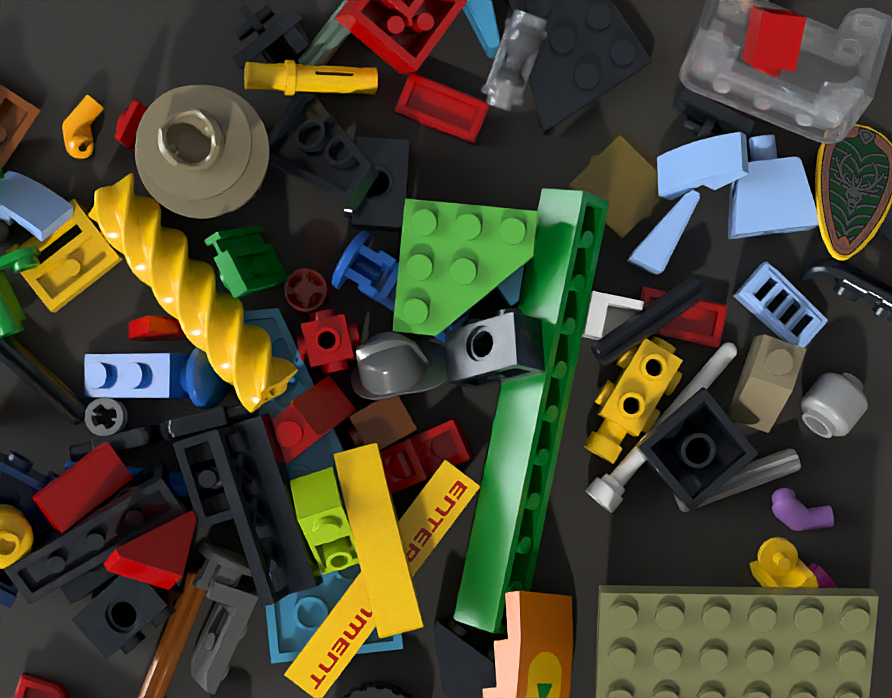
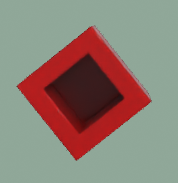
M752 6L742 59L754 67V73L778 77L781 70L796 71L806 17L792 10Z

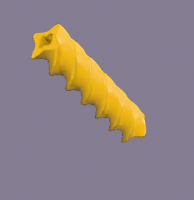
M134 174L127 175L114 185L97 189L94 193V206L88 216L98 223L105 239L116 250L125 255L126 261L133 273L141 281L152 287L154 296L165 311L179 320L186 337L196 347L206 352L214 371L223 380L235 387L236 394L242 405L252 413L268 400L283 394L287 390V383L298 371L296 366L289 360L272 356L271 339L264 329L244 323V309L238 297L234 298L230 293L216 291V275L213 267L207 262L188 258V239L186 235L180 230L161 226V207L155 199L134 194Z

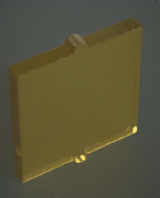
M621 135L599 156L593 155L590 158V165L569 184L573 190L585 191L609 201L605 222L621 239L643 217L649 218L652 215L651 209L663 199V197L658 195V172Z

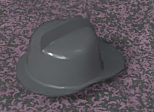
M385 331L371 336L355 350L357 364L351 374V385L355 393L365 399L379 400L396 395L422 392L436 388L448 380L446 348L441 344L430 341H412L399 332Z

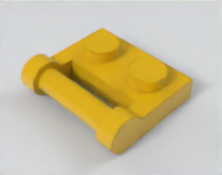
M75 198L69 202L73 205V217L41 242L38 238L32 236L21 246L15 244L6 251V254L23 247L37 245L40 252H42L76 224L82 230L79 235L37 268L20 272L50 312L54 313L123 260L116 249L105 239L98 226L88 216L85 208Z

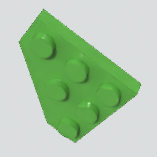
M405 199L392 331L437 336L447 329L461 315L475 306L498 287L500 283L535 256L539 211Z

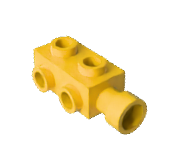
M653 336L651 341L646 338L619 357L616 365L623 368L615 383L610 380L604 383L594 402L600 405L596 415L603 418L604 421L597 432H591L584 444L586 449L614 464L622 451L619 445L627 433L631 436H639L641 431L648 433L660 414V410L655 408L663 393L670 396L682 377V373L677 370L683 360L673 355L676 350L675 347ZM649 360H655L659 363L660 372L657 376H651L647 373L646 363ZM628 397L634 398L638 403V409L634 414H628L623 408L624 400Z

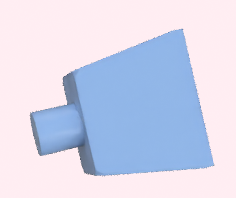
M761 135L748 139L751 162H748L749 174L730 183L728 239L805 231L818 226L817 209L800 157L778 159L775 135Z

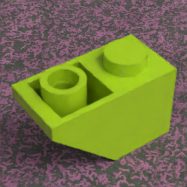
M333 467L290 480L297 520L322 575L358 564L359 560L341 486Z

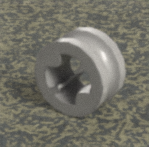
M101 397L88 405L85 411V422L92 433L98 436H109L120 433L125 429L128 423V412L121 401L115 398ZM102 406L108 410H116L117 418H112L116 423L111 428L107 424L99 425L96 417L102 415L98 412Z

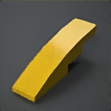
M373 443L333 454L379 638L424 627L405 544L401 536L378 444Z

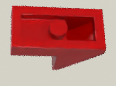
M331 376L326 377L290 402L291 405L271 420L285 464L288 465L357 411Z

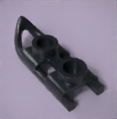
M834 258L816 260L802 273V281H807L817 276L837 278L838 282L833 288L837 294L852 302H856L859 296L875 302L872 311L883 319L892 322V287L846 262Z

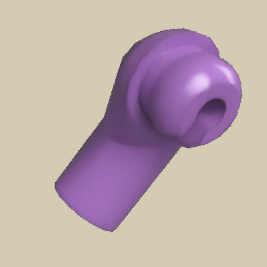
M780 488L772 494V510L774 515L790 529L805 531L834 526V516L830 505L806 508L799 500L795 499V492L789 488Z

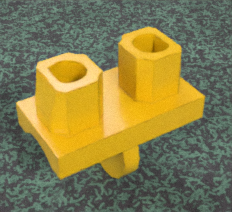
M775 537L765 541L759 548L757 554L758 561L749 563L752 575L762 587L819 588L816 576L798 558L796 548L785 538Z

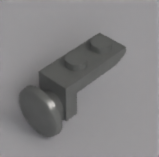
M204 542L198 548V552L206 557L202 568H199L192 585L206 590L205 596L210 600L216 601L191 655V676L207 693L215 695L220 681L228 674L230 659L239 640L247 632L248 620L259 596L242 582H239L242 575L252 577L246 555L220 544Z

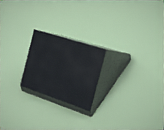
M704 387L635 445L648 467L691 512L758 455L757 451Z

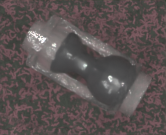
M514 9L511 19L506 18V28L487 82L483 84L481 92L488 95L486 103L508 111L511 110L513 104L522 105L524 100L522 95L543 38L546 39L548 32L544 31L548 20L518 9ZM506 51H507V57H506L505 62L503 63V60H504V57H505V54H506Z

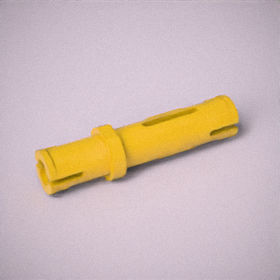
M285 60L284 63L277 64L246 62L244 68L245 90H281L284 92V95H294L295 91L375 95L378 86L377 68L296 64L294 60Z

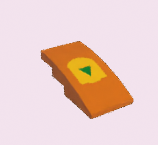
M527 591L505 593L508 639L494 641L497 687L483 689V698H569L573 654L572 596Z

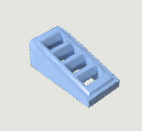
M694 190L686 193L629 255L627 262L654 276L662 273L700 199V193Z
M767 261L762 263L733 295L734 298L783 341L803 348L828 321ZM766 282H769L773 287L759 301L754 295ZM781 293L786 298L771 313L766 307ZM794 304L798 310L783 324L779 318ZM806 315L811 321L796 337L791 330Z

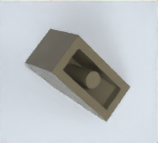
M765 334L753 337L727 416L732 421L769 433L793 391L806 348Z

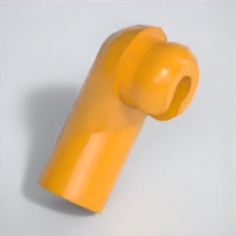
M88 94L62 124L66 150L70 156L76 159L88 158L92 154L94 142L90 124L104 109Z

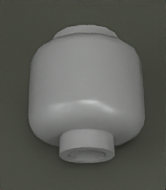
M833 372L823 373L801 400V408L804 413L802 416L803 421L812 431L822 437L830 438L832 435L845 436L868 408L867 397L862 391L864 389L863 384L855 376L843 372L841 375Z

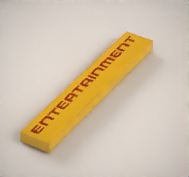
M447 460L443 461L398 521L412 577L481 487ZM362 572L359 573L284 674L314 698H323L376 627Z

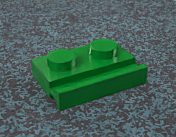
M262 225L219 231L205 239L207 246L214 245L218 253L214 260L220 270V279L223 285L230 290L234 298L276 289L290 281L271 242L264 243L260 233L265 231Z

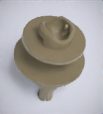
M188 85L162 94L145 111L137 130L135 159L139 176L145 188L156 201L179 215L189 218L208 219L231 213L257 196L256 192L261 190L262 182L269 166L270 145L267 131L260 116L241 96L218 86Z

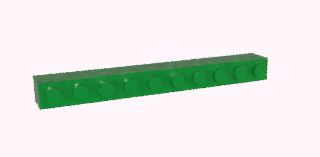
M542 188L537 208L539 219L535 256L527 262L517 309H521L524 315L541 319L545 372L501 383L497 411L492 425V435L484 465V474L478 503L475 508V518L469 547L466 552V561L454 615L455 621L491 633L508 634L505 593L515 591L530 592L609 207V201L585 191Z

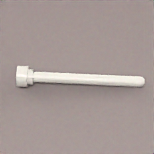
M724 343L641 440L702 387L706 388V390L736 356L737 348L733 343ZM635 446L610 476L605 473L601 479L596 477L585 490L610 513H613L623 501L621 495L626 491L623 486L645 462L637 447Z

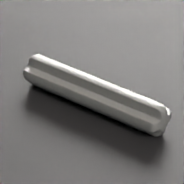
M788 448L749 462L698 507L799 471L801 463L798 454L794 449ZM675 496V500H676V503H677L679 509H680L681 511H683V512L690 511V510Z

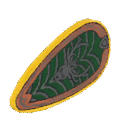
M848 124L836 127L824 137L817 153L815 169L817 221L829 253L837 260H848L867 245L883 223L892 204V144L883 134L869 126Z

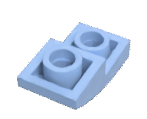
M736 132L692 142L658 156V195L671 201L701 185L716 190L749 174L746 134Z
M12 171L5 173V178L0 180V219L9 226L16 221L42 242L73 217V205L42 184Z

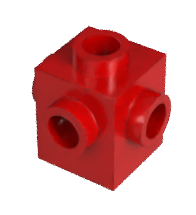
M327 309L309 314L311 322L302 323L303 334L296 336L301 360H309L311 368H322L323 375L349 369L347 361L357 359L355 349L362 345L357 322L349 323L348 317L345 314L336 315L335 309ZM325 332L333 333L336 339L334 346L329 349L322 348L319 343L320 336Z

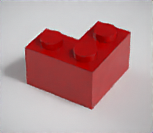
M347 0L334 19L396 71L403 74L419 69L467 3V0Z

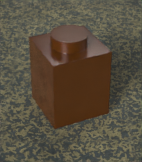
M400 395L380 399L352 414L349 417L354 425L347 428L357 448L377 443L380 450L418 429Z

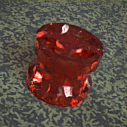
M302 268L294 271L288 276L284 284L283 291L286 301L291 307L301 313L312 314L318 312L329 301V285L324 277L313 269Z

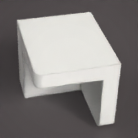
M591 291L582 337L595 340L601 339L637 312L642 311L644 301Z

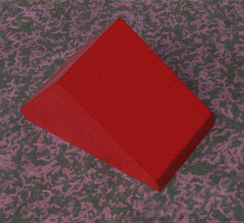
M192 510L116 548L103 563L107 571L169 590L183 576L197 520L195 513Z

